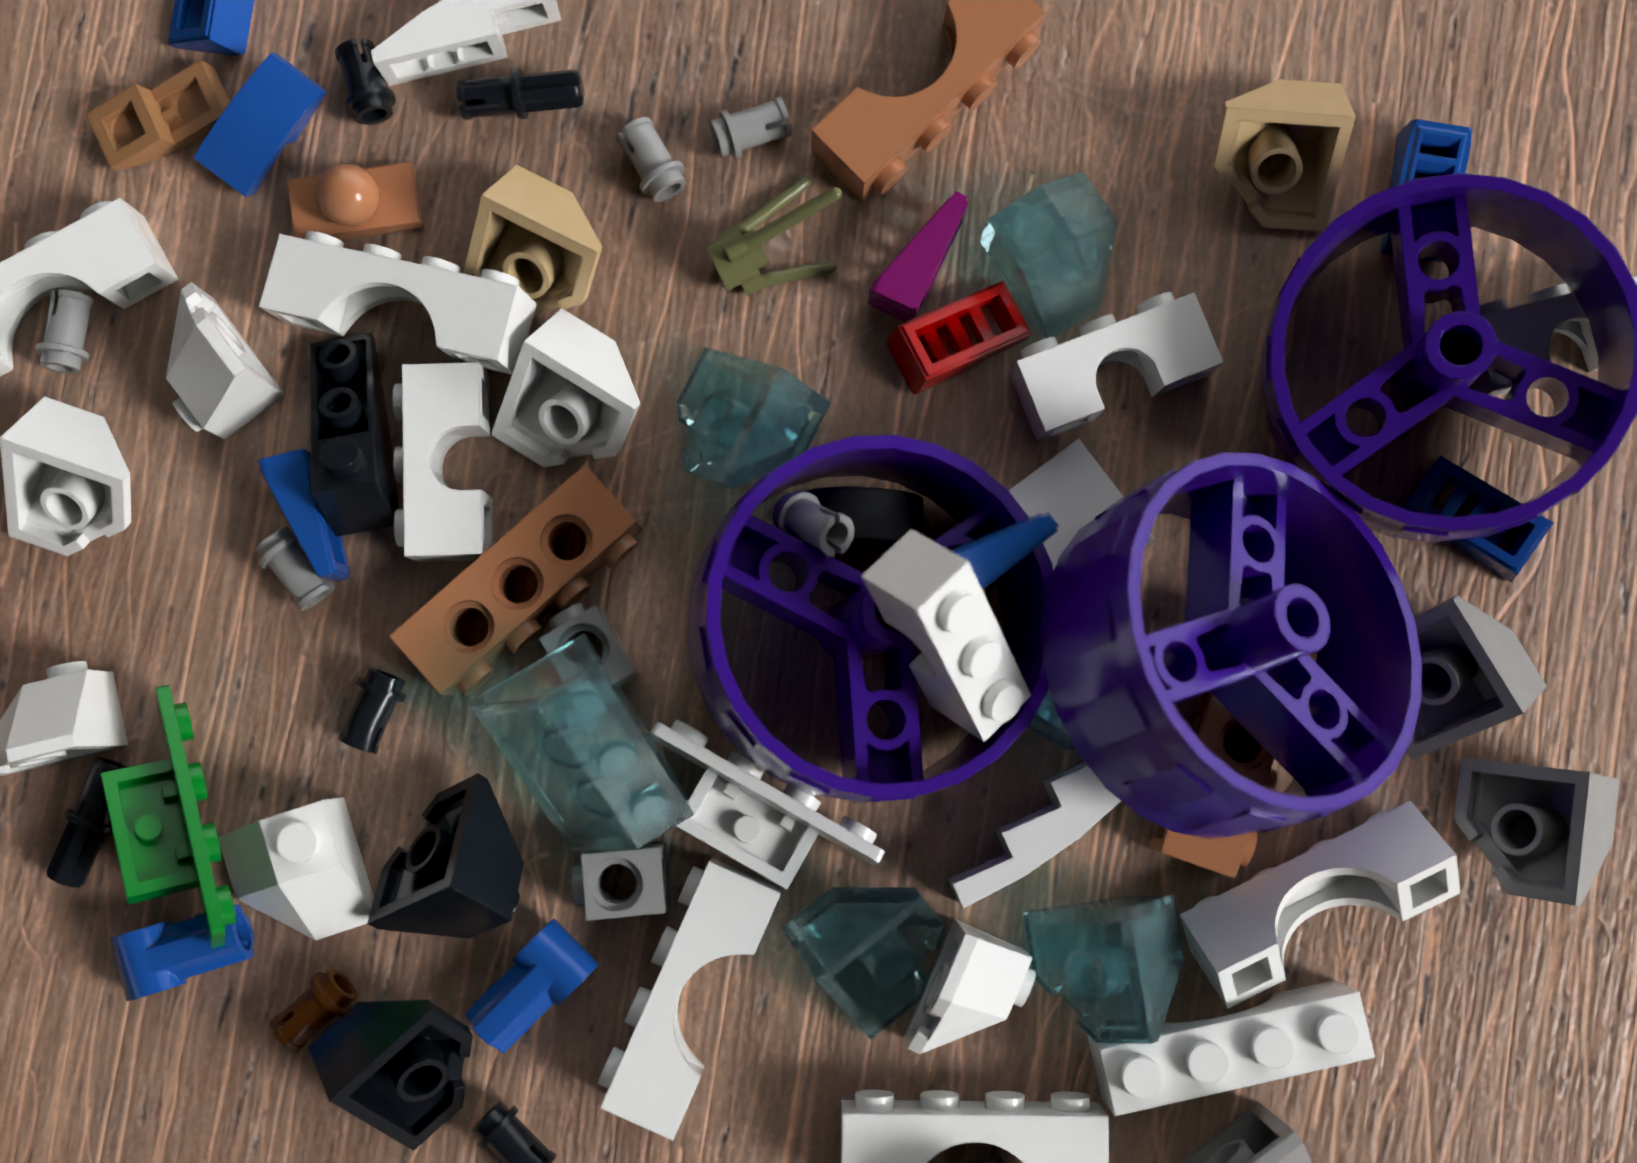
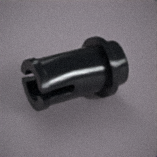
M362 38L360 43L363 53L360 54L357 40L350 39L341 43L335 49V57L340 64L349 94L345 100L346 109L350 115L356 117L357 122L360 124L375 125L382 123L393 115L392 106L396 101L395 94L391 88L385 86L382 75L373 63L371 50L375 48L374 43L371 40Z
M369 667L365 678L358 677L356 684L361 689L338 739L356 749L377 754L378 745L397 701L404 702L407 696L402 692L406 681L388 672Z
M499 1101L472 1129L480 1138L477 1146L481 1150L488 1146L504 1163H552L557 1156L515 1116L519 1111L515 1105L508 1109Z

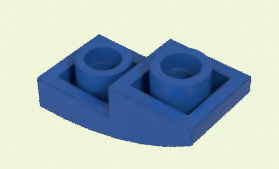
M276 52L270 53L228 104L193 158L244 197L254 195L285 145L295 143L327 91Z

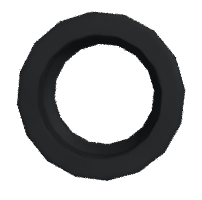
M824 487L805 490L815 495L821 506L850 517L855 531L853 540L846 551L887 552L911 529L922 535L923 497L916 493L872 487Z

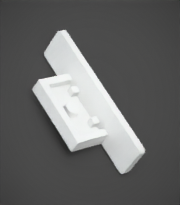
M675 720L671 728L658 721L656 722L651 731V738L654 741L706 770L674 825L676 828L784 890L789 888L818 835L870 865H877L881 861L885 851L873 845L877 834L871 829L846 816H843L840 823L837 824L816 812L821 802L810 794L790 785H786L784 791L781 792L760 779L764 771L752 761L735 752H731L727 760L709 751L704 748L709 738L684 722Z

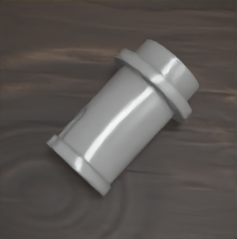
M781 97L733 114H729L725 109L719 111V118L709 121L713 142L721 158L731 155L733 159H739L743 150L782 137L792 136L791 123H785L784 119L789 118V114Z
M642 117L625 125L622 128L623 132L616 135V140L623 147L642 179L639 186L644 195H651L655 202H663L682 191L686 186V180L683 177L686 168L681 161L672 159L656 132L652 120L649 117Z
M58 289V291L51 290L44 340L36 344L35 353L41 356L39 365L42 368L59 373L78 374L80 373L81 364L89 361L90 354L84 351L90 309L93 306L94 300L90 296L76 291Z
M802 490L785 494L774 506L772 518L776 528L818 548L820 552L830 557L835 556V551L838 554L844 553L853 540L855 530L850 517L821 506L816 496Z
M288 527L281 528L272 533L256 547V551L261 556L258 561L262 569L271 568L296 601L301 612L312 608L334 591L335 586L332 582L319 577L316 571H314L298 539Z

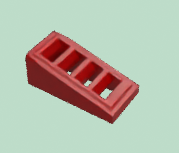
M1001 281L897 325L887 340V346L909 389L915 395L1027 340L1032 333L1004 281ZM988 305L1002 334L997 336L993 334L981 311L982 308ZM966 318L979 344L973 346L960 319ZM943 329L956 354L949 356L936 331Z

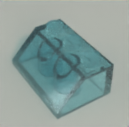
M584 633L469 701L470 708L572 851L639 849L694 815L677 774Z

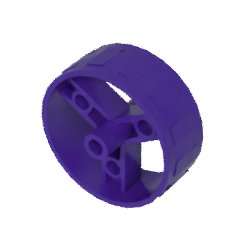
M1456 173L1413 179L1373 194L1336 218L1306 249L1302 257L1298 258L1277 296L1262 350L1261 392L1263 391L1271 433L1286 462L1295 465L1324 482L1358 513L1370 530L1386 536L1438 543L1478 537L1482 539L1523 525L1538 518V516L1568 497L1578 493L1614 455L1637 415V284L1617 248L1584 214L1547 191L1505 177ZM1470 227H1476L1515 241L1543 259L1571 288L1590 323L1598 354V381L1497 340L1494 328L1480 314ZM1390 232L1403 351L1306 420L1300 422L1293 409L1285 375V331L1289 317L1304 290L1332 261L1361 242ZM1424 257H1436L1442 260L1448 268L1449 277L1432 279L1426 276L1420 270L1418 260ZM1442 300L1449 301L1452 313L1442 316L1425 333L1424 303L1432 304ZM1487 368L1512 381V387L1504 399L1469 389V386ZM1398 374V387L1401 396L1410 406H1413L1401 413L1395 409L1391 399L1381 391ZM1528 389H1540L1549 394L1554 405L1551 417L1539 416L1529 408L1526 400ZM1446 407L1571 458L1569 465L1540 494L1526 503L1497 513L1460 517L1411 512L1372 497L1343 477L1436 411ZM1354 408L1369 410L1378 422L1377 434L1368 437L1354 434L1346 424V412Z
M897 435L851 436L812 447L777 467L770 474L767 472L727 512L708 546L701 554L691 586L688 607L687 643L694 680L712 719L733 746L769 776L810 795L853 801V803L916 799V796L951 785H958L999 759L1028 728L1049 690V683L1045 674L1041 628L1046 590L1054 569L1052 561L1042 543L995 580L1004 618V638L1031 696L1020 706L1018 712L1010 720L1004 722L985 742L969 733L950 754L923 770L916 678L909 667V664L914 660L913 641L901 631L885 622L861 577L862 572L820 552V550L751 514L760 504L792 486L824 477L864 476L904 486L931 499L959 523L932 540L948 550L955 549L1029 518V516L1008 489L976 463L937 444ZM771 562L785 563L792 569L796 581L793 591L786 592L773 585L769 577ZM817 582L847 594L845 599L837 602L825 612L811 604L808 600V595L814 589ZM722 589L818 638L821 647L828 656L833 658L842 777L801 759L768 732L744 701L728 665L720 625ZM885 652V689L870 692L866 689L862 661ZM873 704L883 708L888 715L889 729L882 739L877 738L871 733L866 722L867 712Z
M1223 452L1193 461L1175 472L1172 469L1122 497L1082 527L1059 556L1046 590L1041 628L1045 674L1055 707L1080 757L1105 788L1139 816L1172 832L1207 839L1244 835L1259 830L1265 833L1318 819L1372 794L1396 770L1412 740L1421 705L1422 659L1416 623L1401 579L1380 541L1358 513L1324 482L1291 463L1265 455ZM1158 514H1173L1191 519L1185 623L1145 635L1140 598L1143 552L1155 518ZM1317 651L1315 662L1308 654ZM1210 692L1293 777L1288 788L1283 793L1271 791L1237 774L1203 745L1179 715L1174 704L1185 702Z

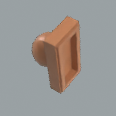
M411 162L364 169L357 165L340 163L328 168L323 175L287 180L294 237L305 239L307 231H315L330 235L339 240H347L424 228L416 169Z

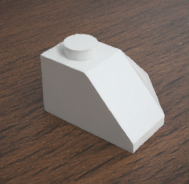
M192 282L182 288L166 379L179 395V398L173 401V405L183 420L194 431L199 432L205 429L223 439H227L284 397L285 393L214 298Z
M561 308L523 342L491 435L542 467L561 465L569 458L591 454L594 459L615 456L621 450L641 404L616 342Z
M44 396L0 437L8 536L69 556L84 549L90 541L103 535L110 537L125 530L130 525V472L103 416Z
M77 661L49 667L46 669L47 679L22 685L0 719V776L128 746L114 673L112 671L89 670L87 661Z
M344 797L321 800L259 820L218 837L237 900L314 940H319L368 923L374 895Z
M954 919L904 1036L907 1049L922 1054L1007 1020L1013 1004L1022 1007L1031 992L1036 976V971L1029 968L1033 957L1025 949Z

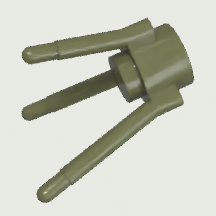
M803 176L739 224L717 234L719 239L706 245V248L726 290L729 291L742 285L746 296L768 286L833 273L836 270V263L833 261L806 264L760 274L759 269L769 264L761 245L840 199L842 195L840 188H831L754 232L755 228L793 201L795 197L811 185V179L808 176Z

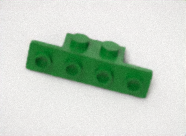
M164 685L155 688L157 711L168 759L101 773L102 784L128 905L197 888L210 947L214 949L225 946V926L236 924L234 905L228 884L215 887L210 863L222 861L221 850L214 822L201 825L196 802L207 800L208 798L200 761L187 764L183 742L194 740L188 706L186 702L174 704L170 685Z

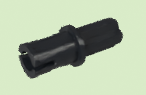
M519 68L512 69L511 76L473 80L458 79L456 87L457 101L465 100L466 104L459 107L460 114L464 120L506 114H516L519 120L527 119L529 112L578 108L584 104L585 97L583 80L577 70L523 74Z
M103 757L94 758L92 762L93 767L74 809H66L63 817L69 821L46 871L48 878L60 885L79 888L85 884L106 834H113L101 773L129 766Z

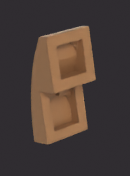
M198 60L151 90L135 83L89 111L86 115L110 169L121 171L161 158L205 139L230 103V100L215 67L207 62Z

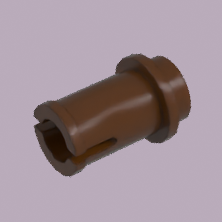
M330 969L326 973L318 972L310 978L311 987L281 1014L276 1015L270 1020V1027L275 1029L273 1032L274 1036L287 1049L298 1052L310 1038L336 1015L342 1017L352 1008L351 1002L356 999L357 992L351 981L340 971Z

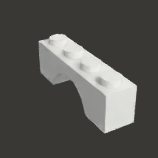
M123 199L103 201L88 207L82 212L80 219L57 232L49 231L34 236L26 242L24 250L0 262V377L14 370L13 341L21 320L36 303L49 296L51 290L83 289L94 291L125 309L179 280L145 217Z
M307 231L305 239L279 234L259 304L260 308L286 324L344 336L361 315L375 306L391 301L416 302L424 305L434 326L436 346L458 363L480 362L485 369L512 375L523 342L528 338L537 305L519 287L520 281L514 276L491 269H483L480 277L460 273L461 268L456 264L430 256H424L421 264L401 260L402 255L400 253L376 244H364L363 251L343 248L344 242L315 231Z
M1409 801L1390 811L1379 812L1371 816L1364 824L1334 839L1322 840L1313 845L1307 852L1275 868L1263 869L1256 873L1249 881L1218 896L1202 899L1192 909L1180 914L1190 952L1228 1009L1286 980L1284 953L1287 943L1297 927L1318 912L1332 907L1359 905L1378 909L1404 922L1460 894L1457 856L1416 806Z
M714 857L709 860L705 871L695 866L692 867L678 899L679 903L688 906V910L679 930L669 926L666 927L651 960L652 963L662 967L652 991L640 986L624 1023L635 1027L633 1035L625 1051L613 1047L597 1084L608 1088L600 1107L601 1109L672 1141L674 1140L704 1068V1065L689 1049L680 1029L678 1006L682 988L698 969L715 959L730 955L755 954L781 895V887Z
M1337 980L1275 993L1268 1001L1256 1007L1226 1016L1180 1023L1145 1022L1087 1035L1101 1098L1115 1116L1375 1058L1360 992Z
M861 1090L855 1092V1100H841V1163H928L934 1156L949 1147L972 1142L998 1146L1016 1156L1022 1163H1109V1116L1098 1102H1090V1095L1073 1091L1051 1093V1102L1025 1101L1023 1093L1014 1091L987 1092L985 1094V1101H959V1093L946 1090L921 1092L920 1100H894V1093L890 1091Z

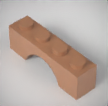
M949 0L946 6L943 30L950 46L951 62L939 79L917 93L897 97L877 95L856 87L811 129V151L862 202L876 189L881 194L886 193L906 173L908 166L905 162L920 147L925 152H929L945 138L952 128L949 120L965 105L970 110H974L991 94L997 85L994 78L1008 64L1017 69L1031 57L1041 43L1037 36L1045 12L1033 0Z

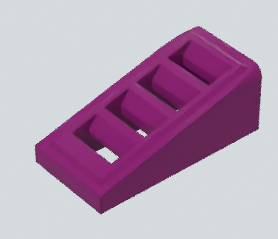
M956 191L951 198L946 200L873 282L869 290V305L904 322L918 316L965 219L969 203L967 201L968 196Z

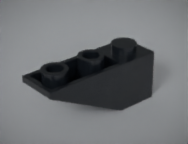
M372 333L310 343L311 494L336 537L393 527L395 512L398 509L397 482L394 476L393 449L374 336Z

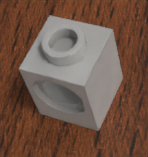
M578 603L565 609L548 621L552 631L539 638L578 706H588L640 675L605 613L596 605L585 610L582 603ZM588 633L596 634L603 644V656L596 666L590 669H580L572 659V646L578 637Z
M665 843L588 850L581 854L582 866L572 867L574 903L576 906L585 905L586 921L663 914L670 908ZM621 864L632 870L637 881L633 896L619 899L608 893L604 886L603 878L606 869L610 865Z

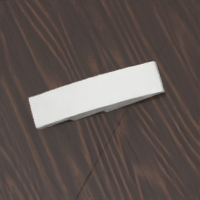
M441 0L422 11L371 50L374 65L388 86L508 58L502 35L562 20L557 0Z
M1085 762L1042 780L1052 804L995 829L1005 853L948 878L957 902L964 909L1025 877L1081 838L1119 804L1121 800L1105 788Z

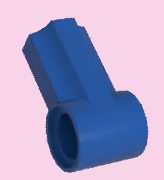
M234 905L236 924L225 926V946L214 949L210 947L203 913L178 923L172 924L171 920L111 937L110 940L126 1000L139 999L185 984L189 977L254 957L253 943L255 937L250 919L243 912L241 905Z
M555 918L512 959L515 964L498 981L496 980L465 1013L472 1024L473 1030L489 1046L498 1049L502 1054L554 1003L558 1007L599 966L598 962Z

